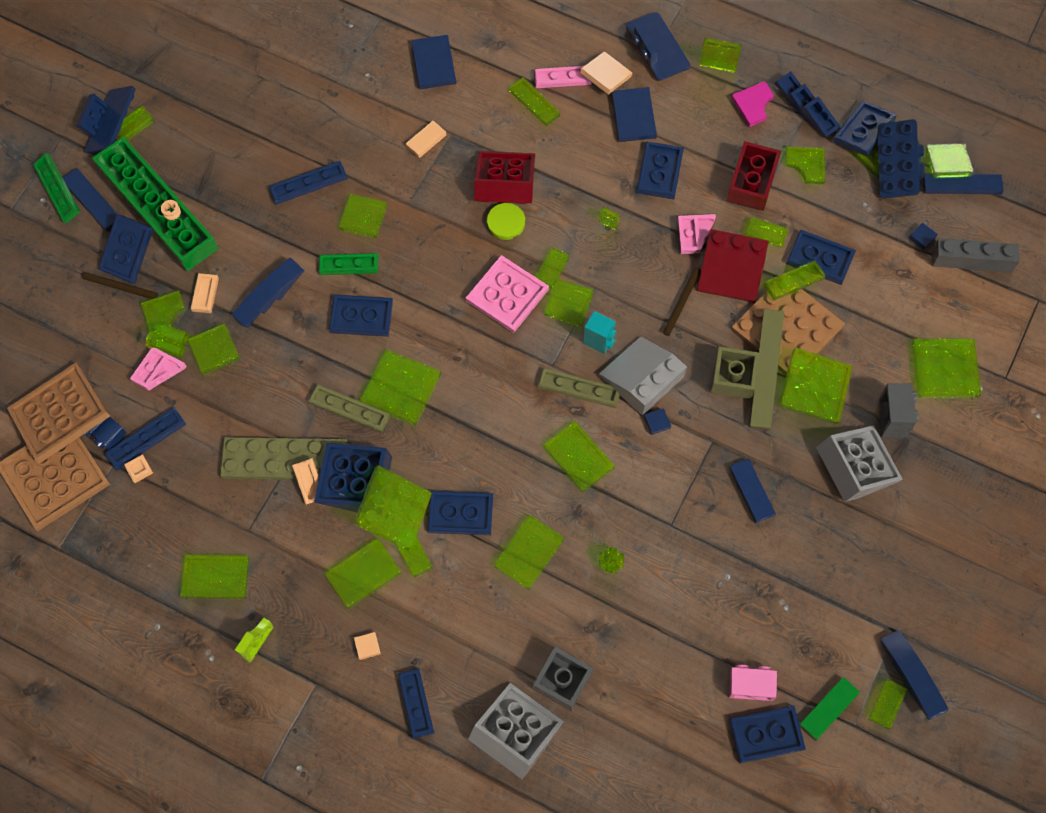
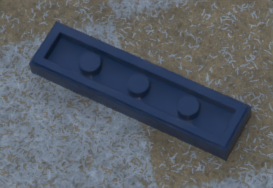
M341 161L271 185L269 189L275 204L278 205L347 180L348 178Z
M78 168L64 176L63 180L71 192L107 232L111 230L117 212Z
M1002 174L923 175L924 194L1002 195L1004 191Z
M173 407L106 451L105 455L113 467L119 470L125 466L124 464L137 458L187 424L176 408Z

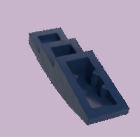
M791 71L774 83L796 111L823 137L826 138L840 128V125L819 96L815 98L805 84L801 85Z
M290 257L265 278L245 298L232 315L243 326L249 328L260 313L265 314L276 299L281 300L305 270Z
M898 630L881 638V645L892 658V665L904 680L905 688L928 720L948 712L949 709L934 681L902 632Z

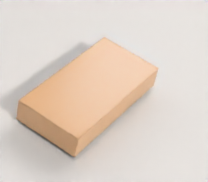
M432 121L406 143V147L420 158L446 136V131Z
M198 273L191 304L192 312L212 313L219 280L218 275Z
M312 458L292 465L306 505L314 502L319 481V474Z

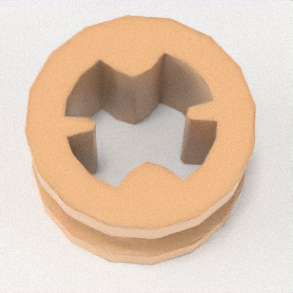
M167 200L161 206V211L168 220H175L181 214V210L174 200ZM171 208L174 209V211L170 212L168 211V209Z

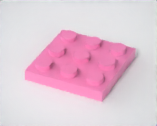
M501 255L466 297V302L514 333L547 293L549 286Z

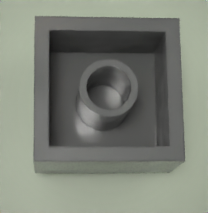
M887 383L879 397L882 437H907L918 422L919 413L918 410H915L917 393L913 391V383Z
M554 647L533 684V690L572 712L591 678L594 668Z

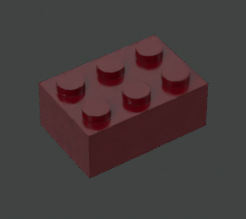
M744 141L729 188L727 201L764 211L781 150Z

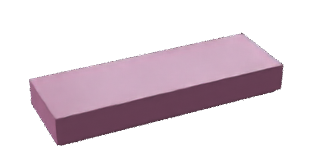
M584 66L535 69L536 88L591 85V81L580 73Z

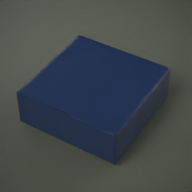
M922 223L909 236V239L925 250L938 234Z
M664 408L644 415L651 435L671 429V424Z

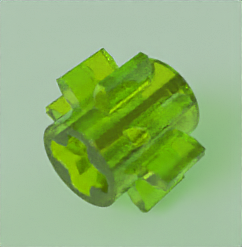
M606 547L604 553H599V567H604L605 573L616 574L619 568H624V553L619 554L618 547Z

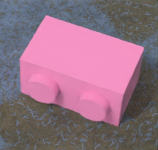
M736 665L735 668L730 670L729 698L774 701L776 699L777 671H773L770 667L766 666L749 669L747 665Z

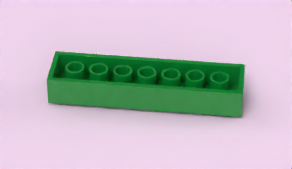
M124 136L92 158L98 170L147 226L154 228L153 233L187 272L219 249L213 236ZM167 200L177 202L181 210L180 216L175 220L166 219L161 211L162 204ZM169 208L168 211L173 212L174 209Z

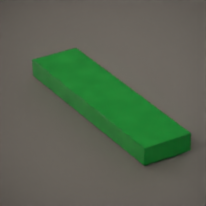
M44 153L33 166L60 218L64 223L68 224L81 211L51 155Z

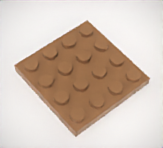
M783 275L732 326L731 330L759 353L764 309L784 311L778 369L793 380L841 331L845 323Z
M77 362L7 408L32 456L39 464L110 417Z
M80 437L40 464L34 459L27 445L0 461L1 475L37 531L111 485Z

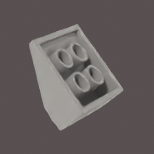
M639 337L601 371L599 376L608 385L613 386L620 393V396L641 415H644L684 378L687 366L669 351L643 337Z
M874 425L831 435L816 447L844 502L861 498L903 480Z
M510 683L475 724L468 740L516 776L523 779L564 721Z

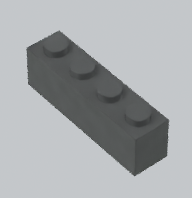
M938 238L933 247V267L1012 273L1019 263V244Z

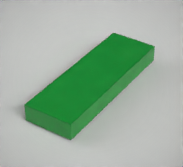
M378 253L319 255L320 275L378 274Z
M843 677L800 723V727L816 741L858 696L860 691Z

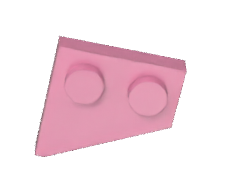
M716 214L678 216L681 254L701 253L710 229L715 222Z
M152 347L130 380L149 391L181 372L187 366L180 360Z

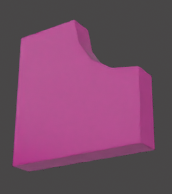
M764 81L733 94L731 99L747 125L751 127L766 120L765 106L773 99L774 94Z

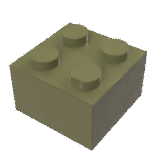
M719 346L711 393L752 399L755 390L759 353Z

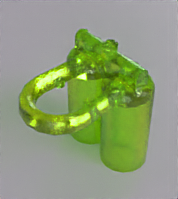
M156 323L155 329L150 330L145 344L147 348L155 347L166 354L181 359L186 351L185 345L188 342L189 333L167 324Z

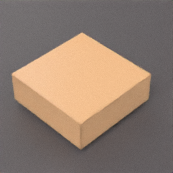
M143 454L124 464L134 483L153 474Z
M375 632L354 638L360 660L381 654Z

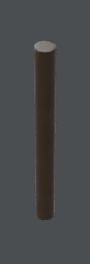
M694 267L663 330L664 335L670 336L701 273L700 268Z
M87 272L83 274V279L153 300L158 298L157 292Z

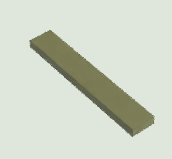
M764 309L750 428L771 430L784 311Z

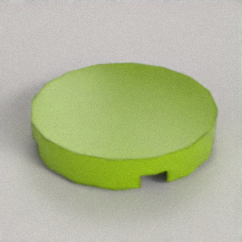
M512 203L498 204L490 210L487 217V226L494 237L501 240H510L523 232L526 221L525 215L518 206Z

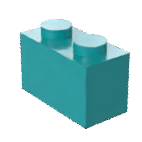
M594 311L584 327V344L603 354L606 353L608 348L612 349L616 342V338H614L617 330H615L616 321Z

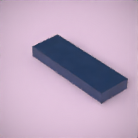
M747 459L731 465L729 469L755 523L774 517L776 513L750 460Z
M420 669L399 673L398 677L412 738L416 739L435 734Z

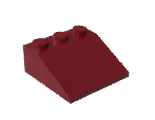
M479 151L474 180V201L532 203L535 153Z
M710 229L697 291L756 303L769 240Z

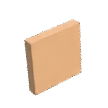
M603 52L585 65L580 72L608 95L632 76L631 71L606 52Z

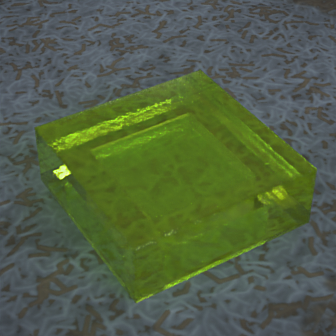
M603 207L600 211L599 222L617 230L620 223V215Z

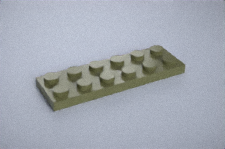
M224 437L220 476L222 479L297 480L292 465L312 458L320 476L326 444H348V440Z

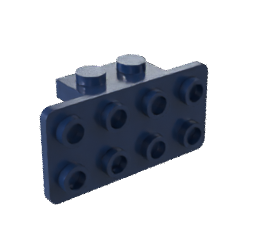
M658 12L627 23V31L658 81L690 69V62Z
M133 86L110 90L105 102L95 94L88 96L76 125L90 136L84 150L87 154L101 152L114 143L117 134L121 130L123 119L128 113L130 102L134 98L136 89Z
M912 119L879 124L877 129L881 198L918 195L920 193L922 175H925V165L921 163V156H924V145H921L918 140L917 121Z

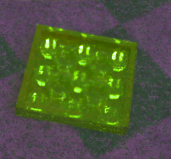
M975 339L913 340L918 398H980L982 394Z
M795 347L792 351L779 406L834 424L840 423L853 366Z
M386 349L360 402L390 413V416L416 426L441 376V371Z
M378 465L374 468L353 524L409 551L413 548L432 493Z

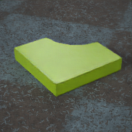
M263 618L252 631L246 632L235 651L245 661L250 663L274 628L273 624Z

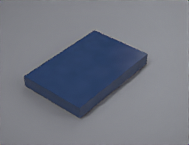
M448 35L412 40L420 89L456 84Z
M649 87L612 91L619 142L656 139L657 132Z
M863 100L833 137V142L867 157L878 143V125L894 122L897 114Z
M646 141L637 194L674 200L684 147Z
M116 214L98 269L130 283H136L154 228Z
M800 230L786 264L842 285L856 250Z
M334 295L329 332L333 334L389 337L393 298Z
M431 491L428 533L491 536L493 493Z
M794 705L729 719L740 764L806 750Z

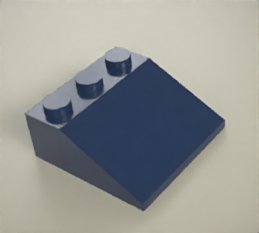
M327 443L314 502L361 514L381 515L392 455L387 448Z

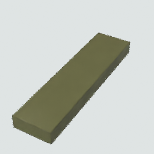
M543 368L538 383L539 389L616 408L620 393L611 385Z
M318 384L308 400L310 405L379 433H383L391 417L390 413Z

